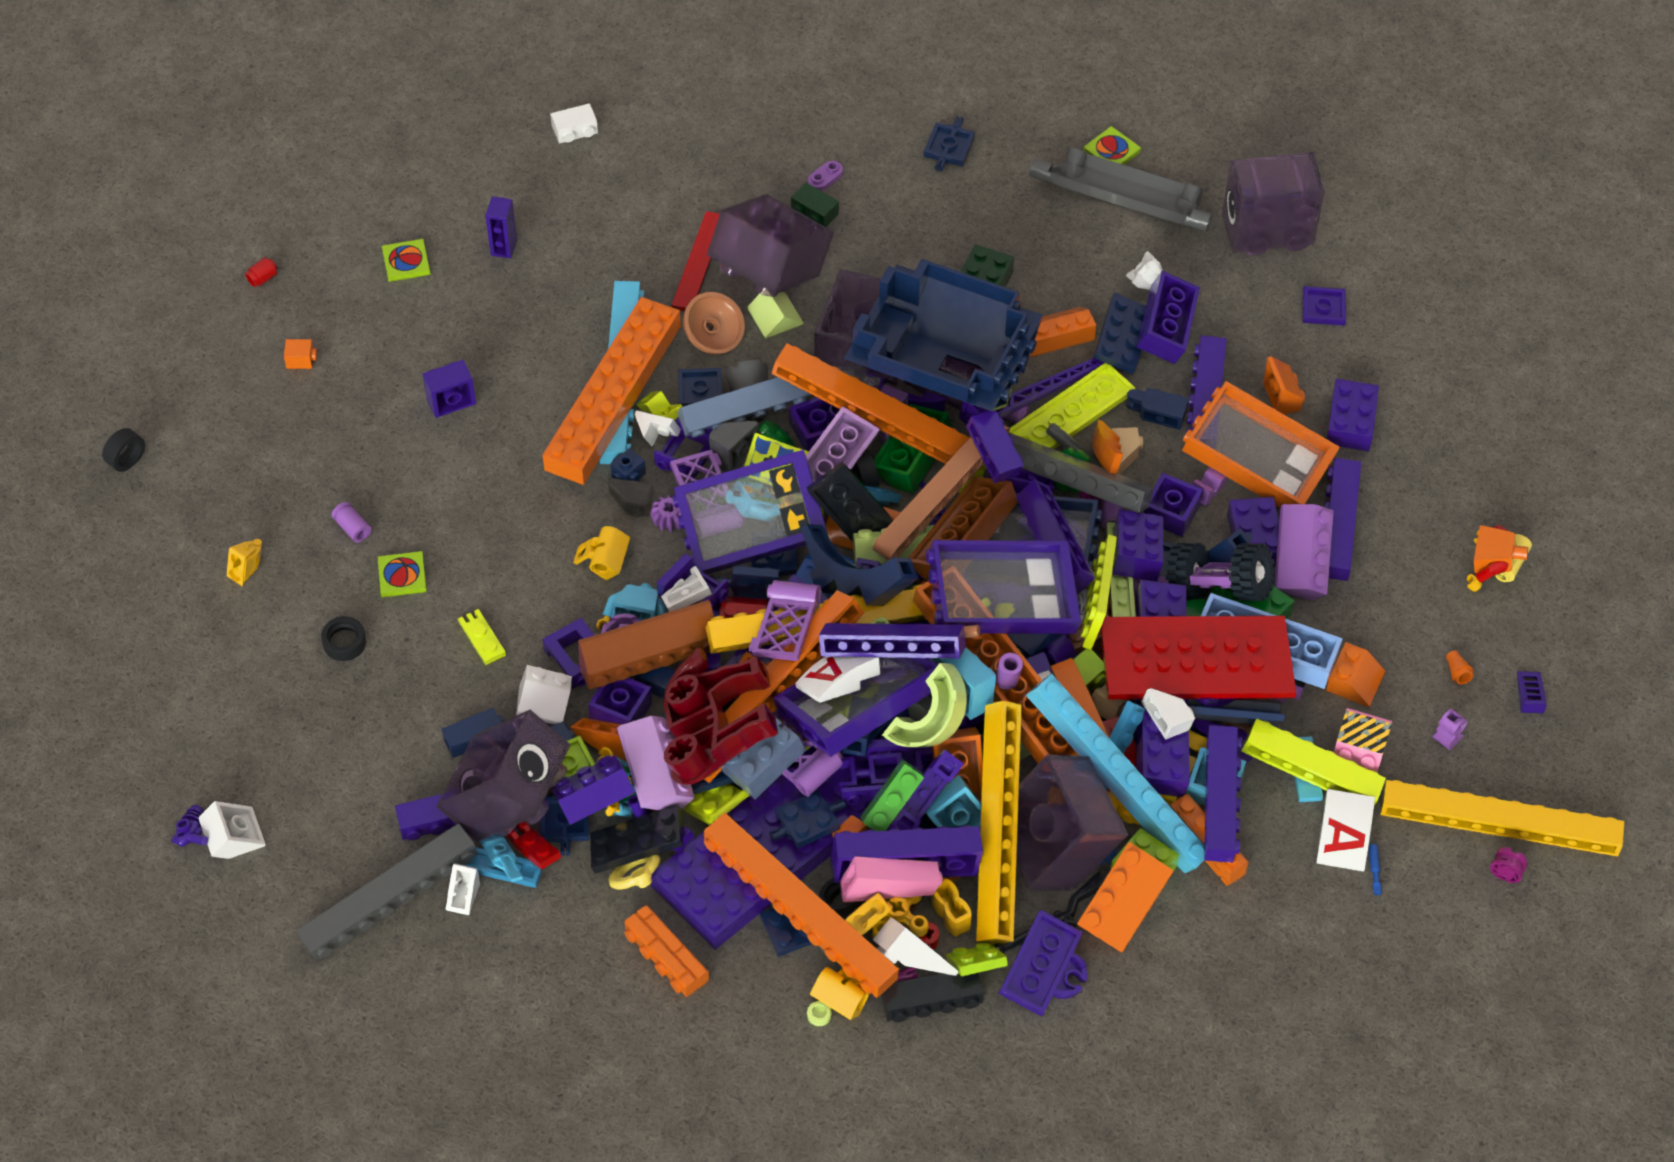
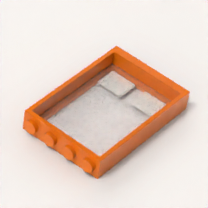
M1225 381L1221 388L1217 386L1211 396L1213 401H1207L1202 409L1203 416L1198 415L1192 425L1194 430L1189 429L1182 441L1186 443L1182 451L1260 497H1274L1275 505L1279 508L1283 504H1306L1340 447Z

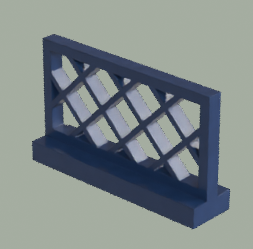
M1188 699V706L1192 709L1194 717L1202 720L1253 724L1256 719L1278 727L1279 721L1284 722L1285 714L1280 712V703L1236 699L1223 706L1208 707L1194 699Z

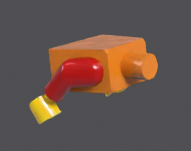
M1480 525L1476 533L1478 538L1473 540L1476 543L1474 555V571L1476 576L1473 574L1467 576V581L1470 583L1467 587L1471 591H1478L1484 581L1495 575L1512 571L1514 559L1527 560L1528 547L1516 546V534L1514 532H1510L1501 525L1494 527Z

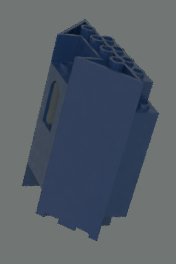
M921 258L915 270L896 265L895 268L887 267L880 280L879 297L869 315L861 313L853 328V343L844 359L975 406L995 411L1008 405L1012 385L1017 384L1020 373H1025L1030 354L1033 353L1037 341L1035 338L1043 314L1022 308L1021 302H1019L1020 292ZM948 356L979 367L982 371L975 369L968 381L942 372L940 368Z

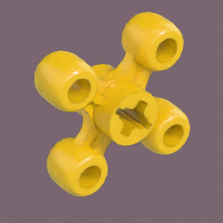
M922 896L884 899L892 910L882 921H879L872 927L873 939L891 917L901 925H906L916 937L925 936L929 929L928 920L922 915H912L909 910L912 904L920 902Z

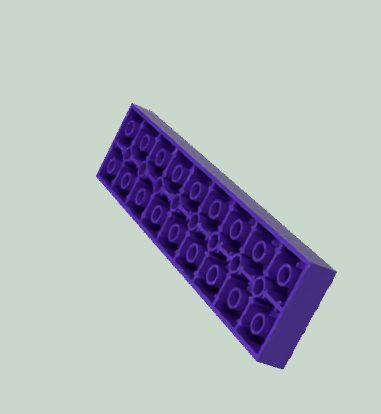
M906 677L895 680L891 684L904 685ZM876 695L874 698H872L871 700L876 701L877 695ZM985 712L972 720L966 719V725L961 726L959 729L976 727L981 734L984 727ZM909 714L902 716L911 718ZM890 724L880 731L874 740L886 739L882 734ZM812 746L803 753V756L812 755L817 749ZM915 757L902 758L910 765L916 764ZM868 761L855 762V769L868 768ZM932 761L922 762L923 772ZM794 762L787 770L793 773L799 767V762ZM897 764L874 766L876 779L889 778ZM850 768L837 769L816 789L829 804L841 799L840 782L851 781ZM781 774L756 799H753L751 796L747 797L728 812L727 815L799 880H802L831 856L834 837L831 833L799 849L787 836H783L775 841L771 839L769 832L782 827L781 822L776 816L775 809L805 796L796 788L794 783ZM870 778L857 779V787L871 786ZM861 802L856 805L846 804V808L835 812L834 815L840 825L851 815L861 820V815L871 802ZM704 832L658 867L651 877V887L715 950L772 904L767 898H761L754 886L750 883H745L733 867H727L716 852H711L704 844Z

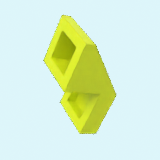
M662 391L650 392L636 404L645 413L673 420L677 419V412L682 407L681 404L670 405Z

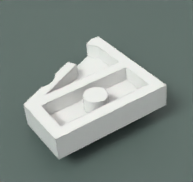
M696 566L690 569L692 574L685 581L679 579L671 589L661 596L669 612L690 606L712 595Z

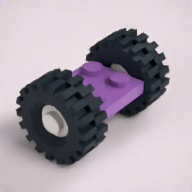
M1177 543L1173 545V549H1170V556H1167L1166 561H1168V565L1165 567V570H1167L1165 577L1170 584L1186 586V600L1200 599L1207 594L1205 590H1208L1213 585H1218L1220 588H1231V590H1234L1233 594L1237 596L1238 600L1265 601L1266 597L1270 596L1269 591L1273 590L1272 583L1275 581L1273 573H1275L1273 564L1275 562L1271 558L1273 555L1272 551H1269V547L1265 546L1266 544L1241 543L1237 545V549L1233 551L1234 557H1231L1230 562H1211V559L1208 558L1209 552L1205 550L1206 547L1202 543Z

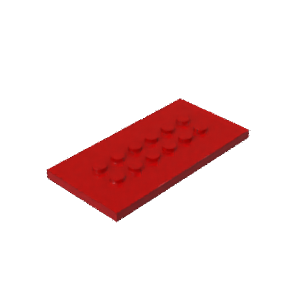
M1285 616L1105 617L1101 625L1100 632L1108 699H1143L1146 691L1150 688L1181 699L1295 698L1296 696Z

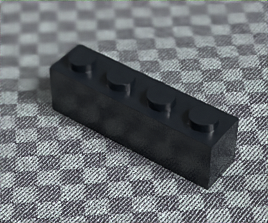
M942 973L894 982L881 994V999L887 1021L902 1022L908 1017L917 1016L924 1018L930 1016L931 1013L939 1011L950 1013L960 1007H966L967 1009L975 1008L983 1003L984 992L979 973L965 976Z

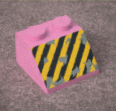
M1347 708L1334 753L1341 758L1354 761L1365 769L1378 772L1392 721Z

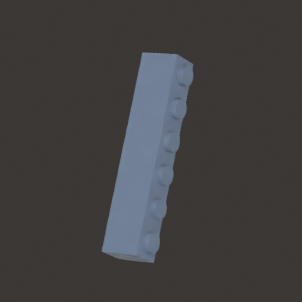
M776 377L680 407L677 414L685 436L692 435L693 438L704 435L706 430L718 429L723 423L745 422L746 418L753 416L754 419L765 416L766 411H782L787 408L786 405L792 403L796 405L807 401L806 399L811 394Z

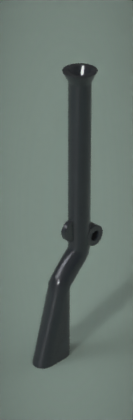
M1097 872L1071 896L1067 911L1062 913V911L1057 910L1053 916L1068 925L1077 926L1073 917L1076 914L1078 903L1097 893L1104 882L1101 874ZM1029 930L1015 936L1014 942L995 943V947L1004 954L1006 951L1022 944Z

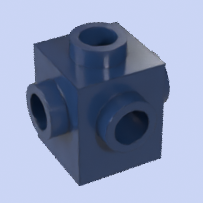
M630 448L620 456H616L610 463L612 479L617 484L623 485L626 489L632 484L639 482L641 477L646 474L645 460Z

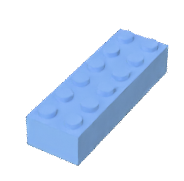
M1210 593L1201 616H1276ZM1285 619L1294 679L1325 689L1343 638Z

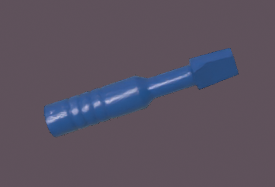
M1371 844L1368 848L1370 867L1374 879L1373 891L1374 895H1381L1382 884L1379 879L1378 845Z

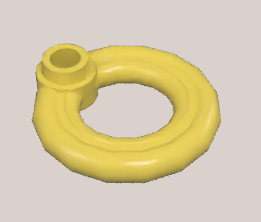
M656 854L616 867L611 872L608 880L610 886L617 890L627 889L635 885L640 888L647 887L652 882V874L660 863L659 855ZM646 863L643 867L636 869L630 876L623 877L633 867Z

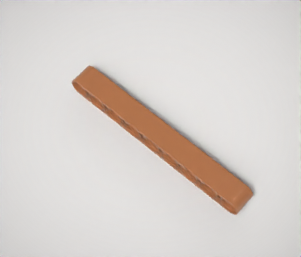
M1004 425L1007 434H1009L1010 428ZM971 437L877 538L873 545L875 552L887 560H891L894 557L898 558L979 470L984 462Z

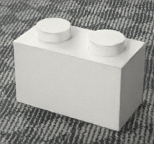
M590 103L551 113L552 128L559 143L571 142L578 138L591 137L594 134H598L597 120Z

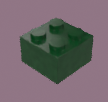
M975 244L961 272L1006 287L1013 273L1014 257Z

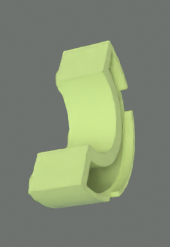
M940 663L927 678L926 683L932 693V705L928 714L917 722L909 717H896L882 734L886 739L904 747H932L946 741L956 732L965 714L967 696L963 679L953 664Z

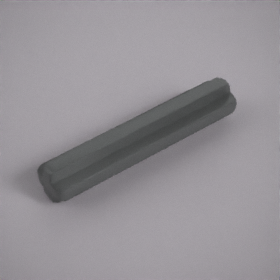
M1052 423L1047 428L1046 433L1065 449L1083 450L1085 454L1090 456L1091 464L1101 466L1096 456L1058 425Z

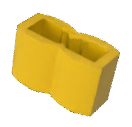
M949 879L943 880L941 886L931 895V904L934 911L943 918L947 931L954 937H957L970 930L971 910L969 905L959 897L955 884Z

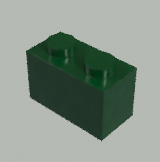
M805 183L791 196V210L796 216H802L809 220L812 225H818L825 229L839 214V201L812 185Z

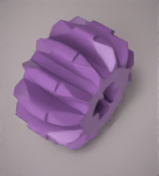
M669 494L666 499L659 497L658 502H653V509H651L653 524L655 527L660 526L661 531L668 528L671 533L673 527L680 531L681 527L678 516H681L680 508H675L673 498Z

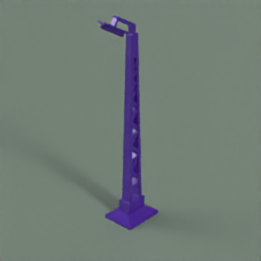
M1093 358L1013 392L1008 399L1009 406L996 410L997 414L1004 418L1083 378L1104 364V362ZM963 401L959 418L967 426L971 416L989 410Z

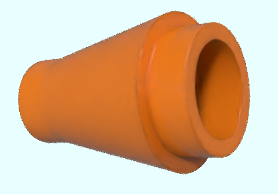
M1458 651L1449 652L1446 655L1452 680L1460 685L1470 682L1474 676L1473 668L1461 657Z

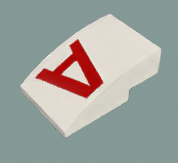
M825 656L796 682V688L819 703L861 690L860 681L880 675L879 657Z
M1331 789L1327 790L1316 863L1364 871L1375 797Z

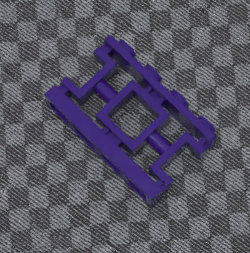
M888 739L873 740L870 744L866 757L842 753V750L839 751L843 756L841 759L843 765L839 769L850 768L851 777L849 782H840L841 799H843L845 804L849 805L871 802L888 779H876L874 766L898 765L904 757H915L916 764L912 766L923 773L922 762L932 761L931 747H904L892 743ZM868 761V768L855 769V762ZM870 778L871 786L857 787V779Z

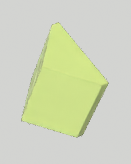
M765 287L747 307L765 339L804 324L787 294L769 287Z

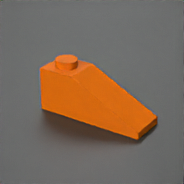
M583 717L570 727L575 735L581 736L582 740L598 751L607 747L612 751L613 755L627 762L617 727L622 724Z

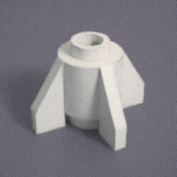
M1147 251L1135 270L1133 269L1128 272L1126 277L1132 280L1136 287L1150 290L1152 283L1163 270L1160 262Z

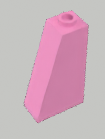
M854 857L840 880L842 901H867L877 893L884 899L933 895L942 884V872L939 871L938 862Z

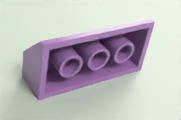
M1316 504L1281 505L1274 586L1283 593L1310 601L1327 595L1334 510Z

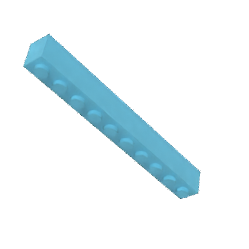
M614 281L608 349L639 299L644 297V290H640V282ZM630 409L600 458V464H610L616 456H620L629 448L631 449L628 439L633 438V426L629 425L630 422H634V409Z
M1053 674L1042 679L1026 694L1030 701L1150 835L1179 854L1177 866L1184 873L1192 871L1204 861V844Z

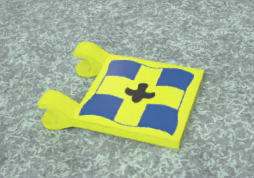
M755 433L744 467L802 449ZM770 470L746 476L773 487L769 474Z

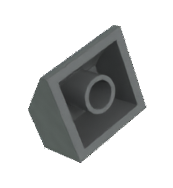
M756 421L723 423L718 429L715 428L710 433V450L712 449L713 454L718 453L722 466H719L721 470L728 472L738 469L746 461L754 434H759Z

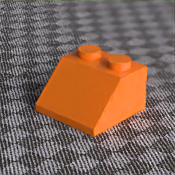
M1272 356L1267 357L1263 385L1273 408L1282 414L1301 411L1302 405L1305 402V394L1303 390L1299 389L1297 375L1292 372L1290 365Z
M1345 642L1330 674L1326 691L1370 707L1385 674V670L1368 650Z

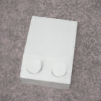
M892 917L873 939L879 945L877 950L894 964L899 961L905 966L955 976L959 972Z

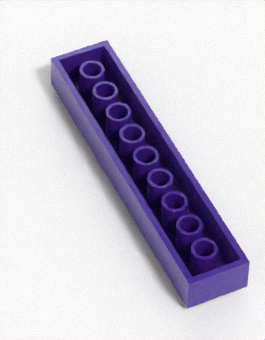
M1141 580L1135 593L1136 617L1187 616L1186 586ZM1136 699V705L1145 708L1142 704L1143 699ZM1183 699L1188 706V699ZM1145 708L1143 720L1136 728V769L1158 794L1183 797L1190 784L1189 730L1165 739Z

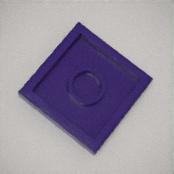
M1303 286L1302 323L1345 326L1346 289Z

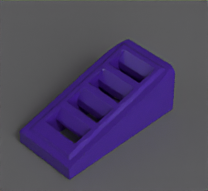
M1517 671L1521 713H1544L1547 705L1541 672ZM1524 678H1536V681L1524 680ZM1525 685H1536V687H1525ZM1528 698H1538V700H1528Z

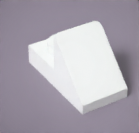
M637 410L635 412V417L643 437L651 446L654 445L659 434L666 437L669 435L678 437L681 428L671 418Z

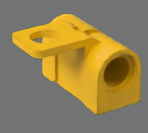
M602 527L599 537H593L579 545L573 563L577 565L590 558V570L601 578L609 580L620 574L631 537L615 527Z
M826 967L820 973L810 993L811 996L850 1020L860 1015L869 997V994L860 987V983L854 977H848L843 969L836 972L830 967Z

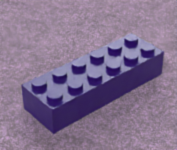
M965 825L959 828L937 827L936 829L914 828L912 830L890 829L888 831L866 830L864 832L843 831L835 833L831 853L833 882L840 883L854 857L938 862L942 878L977 876L983 854L979 827Z

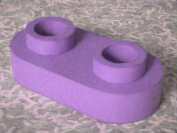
M837 161L826 162L809 175L808 184L820 191H824L842 177V165Z

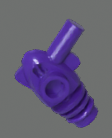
M192 805L187 810L182 819L176 824V834L171 839L172 843L181 847L192 842L203 846L207 845L208 837L201 835L202 829L200 828L201 824L199 821V817L204 812L202 807Z

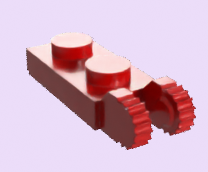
M519 820L516 823L518 830L523 834L520 837L510 827L504 830L506 837L514 844L515 848L541 870L561 858L560 851L534 829H530L524 820Z

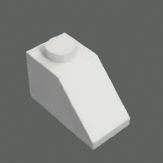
M1152 688L1146 691L1142 704L1165 739L1190 729L1195 717L1192 709L1186 705L1183 699Z

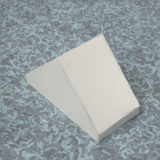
M453 864L446 910L465 915L470 914L480 886L477 868Z

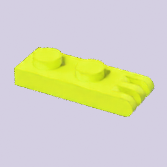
M479 609L474 610V614L477 617L475 619L471 613L466 614V618L469 621L467 623L463 617L458 618V622L485 665L506 656L504 648Z

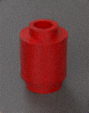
M264 257L248 268L245 277L253 287L261 286L277 275L276 270L278 268L272 259Z

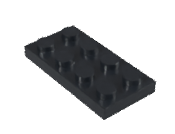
M843 461L807 487L808 493L852 542L853 533H858L859 530L864 529L871 530L872 532H881V529L887 528L894 521Z
M678 805L671 806L591 832V869L595 874L684 846L682 810Z

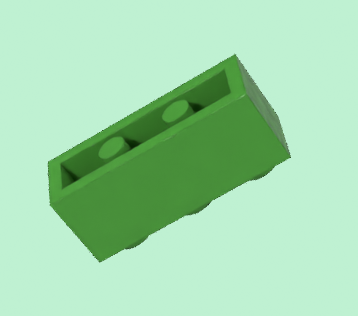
M902 759L861 815L862 822L875 831H886L924 779L922 772Z

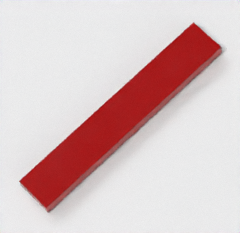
M706 211L673 299L672 308L684 312L688 303L699 295L726 222V215Z

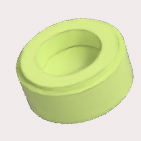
M815 1001L809 1005L807 1018L811 1024L824 1026L831 1020L832 1010L829 1006L821 1001Z

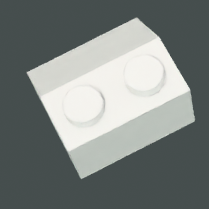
M527 665L519 686L516 715L553 725L563 722L571 690L572 676Z
M214 801L199 817L204 836L208 837L207 844L212 857L230 859L266 845L251 806Z

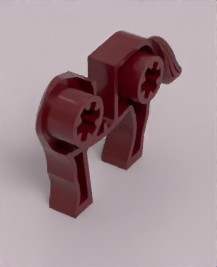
M697 647L671 677L665 689L664 710L668 727L676 738L666 747L664 761L671 768V777L677 784L688 785L700 782L736 755L748 750L759 741L778 734L776 718L765 703L729 725L722 708L738 695L753 690H765L770 687L768 671L757 656L741 663L722 666L713 671L706 672L709 667L708 657L703 648Z

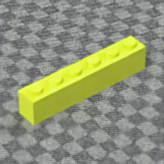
M1256 719L1251 726L1241 752L1326 791L1331 789L1375 797L1374 805L1378 801L1386 779L1373 770L1357 765L1354 761L1341 758L1332 751L1324 750L1315 746L1310 741L1302 740L1289 731L1281 730L1272 726L1269 722Z

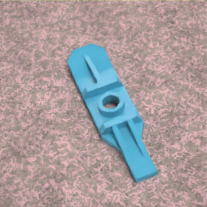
M490 819L478 821L473 830L494 866L504 870L511 882L522 880L523 876L516 866L517 856L501 834L497 823Z

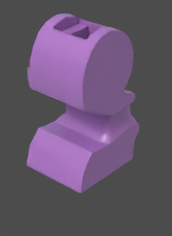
M1209 467L1201 481L1197 479L1193 481L1194 486L1203 489L1201 504L1204 506L1210 504L1212 498L1216 497L1218 492L1223 489L1229 478Z
M1451 708L1439 721V726L1436 728L1437 732L1433 735V738L1450 751L1464 737L1461 732L1466 728L1468 722Z

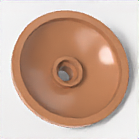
M706 292L697 295L688 303L683 315V327L688 339L696 348L705 353L713 355L728 353L743 338L745 331L743 314L732 299L721 293ZM706 325L711 327V331L707 329Z

